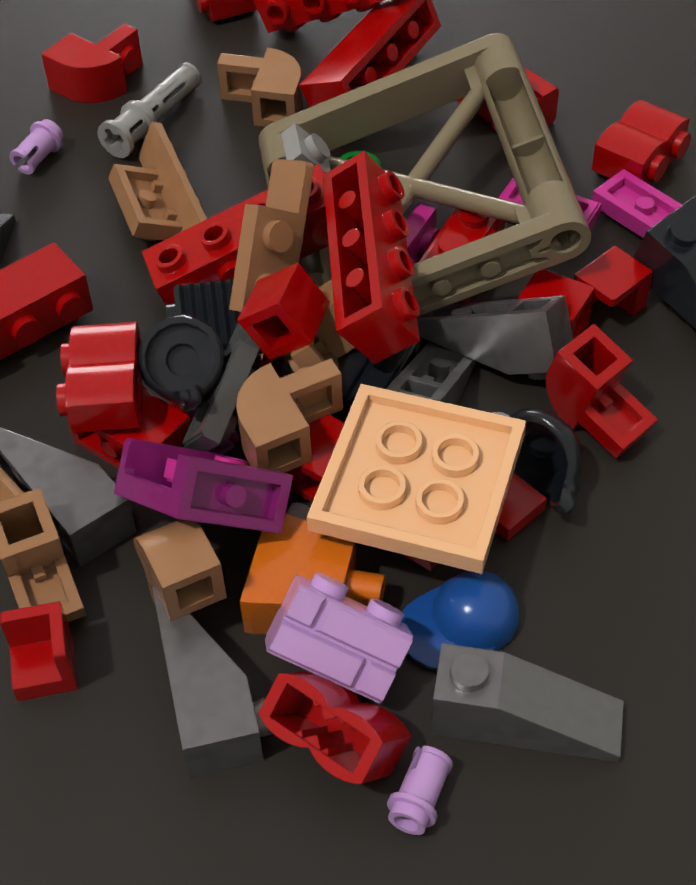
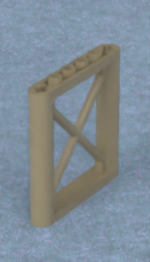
M493 33L275 121L267 125L259 134L258 143L268 188L272 162L275 159L286 160L281 133L294 123L298 124L309 135L312 133L319 135L331 151L464 97L408 175L393 172L400 180L405 193L404 198L401 199L403 215L414 199L419 198L517 225L415 263V274L411 277L413 292L420 306L419 316L573 259L583 253L591 242V231L513 40L505 34ZM485 101L523 204L429 181V178ZM334 156L328 158L331 170L347 161L346 159ZM328 246L299 260V264L318 287L331 280Z

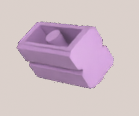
M315 572L312 580L297 574L266 634V651L377 703L382 702L395 678L397 668H400L412 644L413 635L407 625L401 622L404 613L390 604L375 598H371L368 606L346 597L349 588L345 584L323 573Z

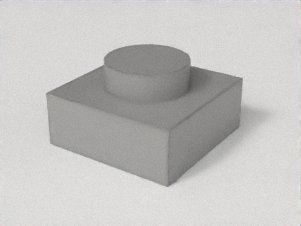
M296 123L281 133L286 160L307 161L313 163L314 166L319 164L324 174L331 171L328 160L331 155L330 150L316 133L309 135Z

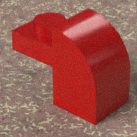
M125 23L97 44L70 33L41 54L49 89L70 100L82 103H100L124 95L128 92L125 78L143 65L138 30Z
M592 324L557 352L546 374V389L550 402L560 418L569 424L573 430L579 425L583 426L617 459L647 434L658 419L619 383L633 360L595 324Z

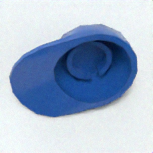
M464 571L456 573L444 582L443 585L420 595L406 605L402 611L404 617L401 622L407 625L413 635L412 644L407 654L413 661L423 667L437 671L442 643L500 651L511 642L519 627L520 609L513 588L497 574L483 571V574Z

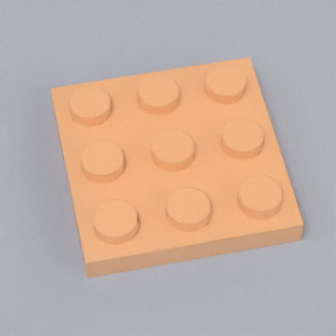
M360 384L308 512V531L483 574L525 436L526 421Z

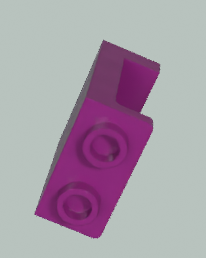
M127 438L123 445L114 494L176 519L281 533L293 475L281 471L214 460L215 455H222L219 453ZM167 457L177 459L173 482H169L167 478L163 477Z

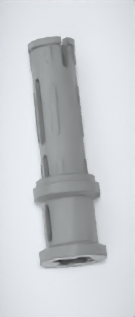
M185 62L179 65L172 74L155 86L140 101H128L122 106L119 116L114 120H106L98 127L97 133L101 145L115 157H127L133 152L134 144L146 137L151 122H157L194 88L200 86L202 78L199 70L193 64Z

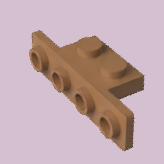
M151 122L139 153V160L143 167L113 164L108 179L132 236L147 241H164L206 220L207 217L162 123Z
M275 159L271 167L266 206L245 204L229 310L242 312L258 280L299 262L311 193L313 163L300 160ZM264 353L256 356L253 365L260 366ZM279 356L281 369L283 366L284 358L282 356Z

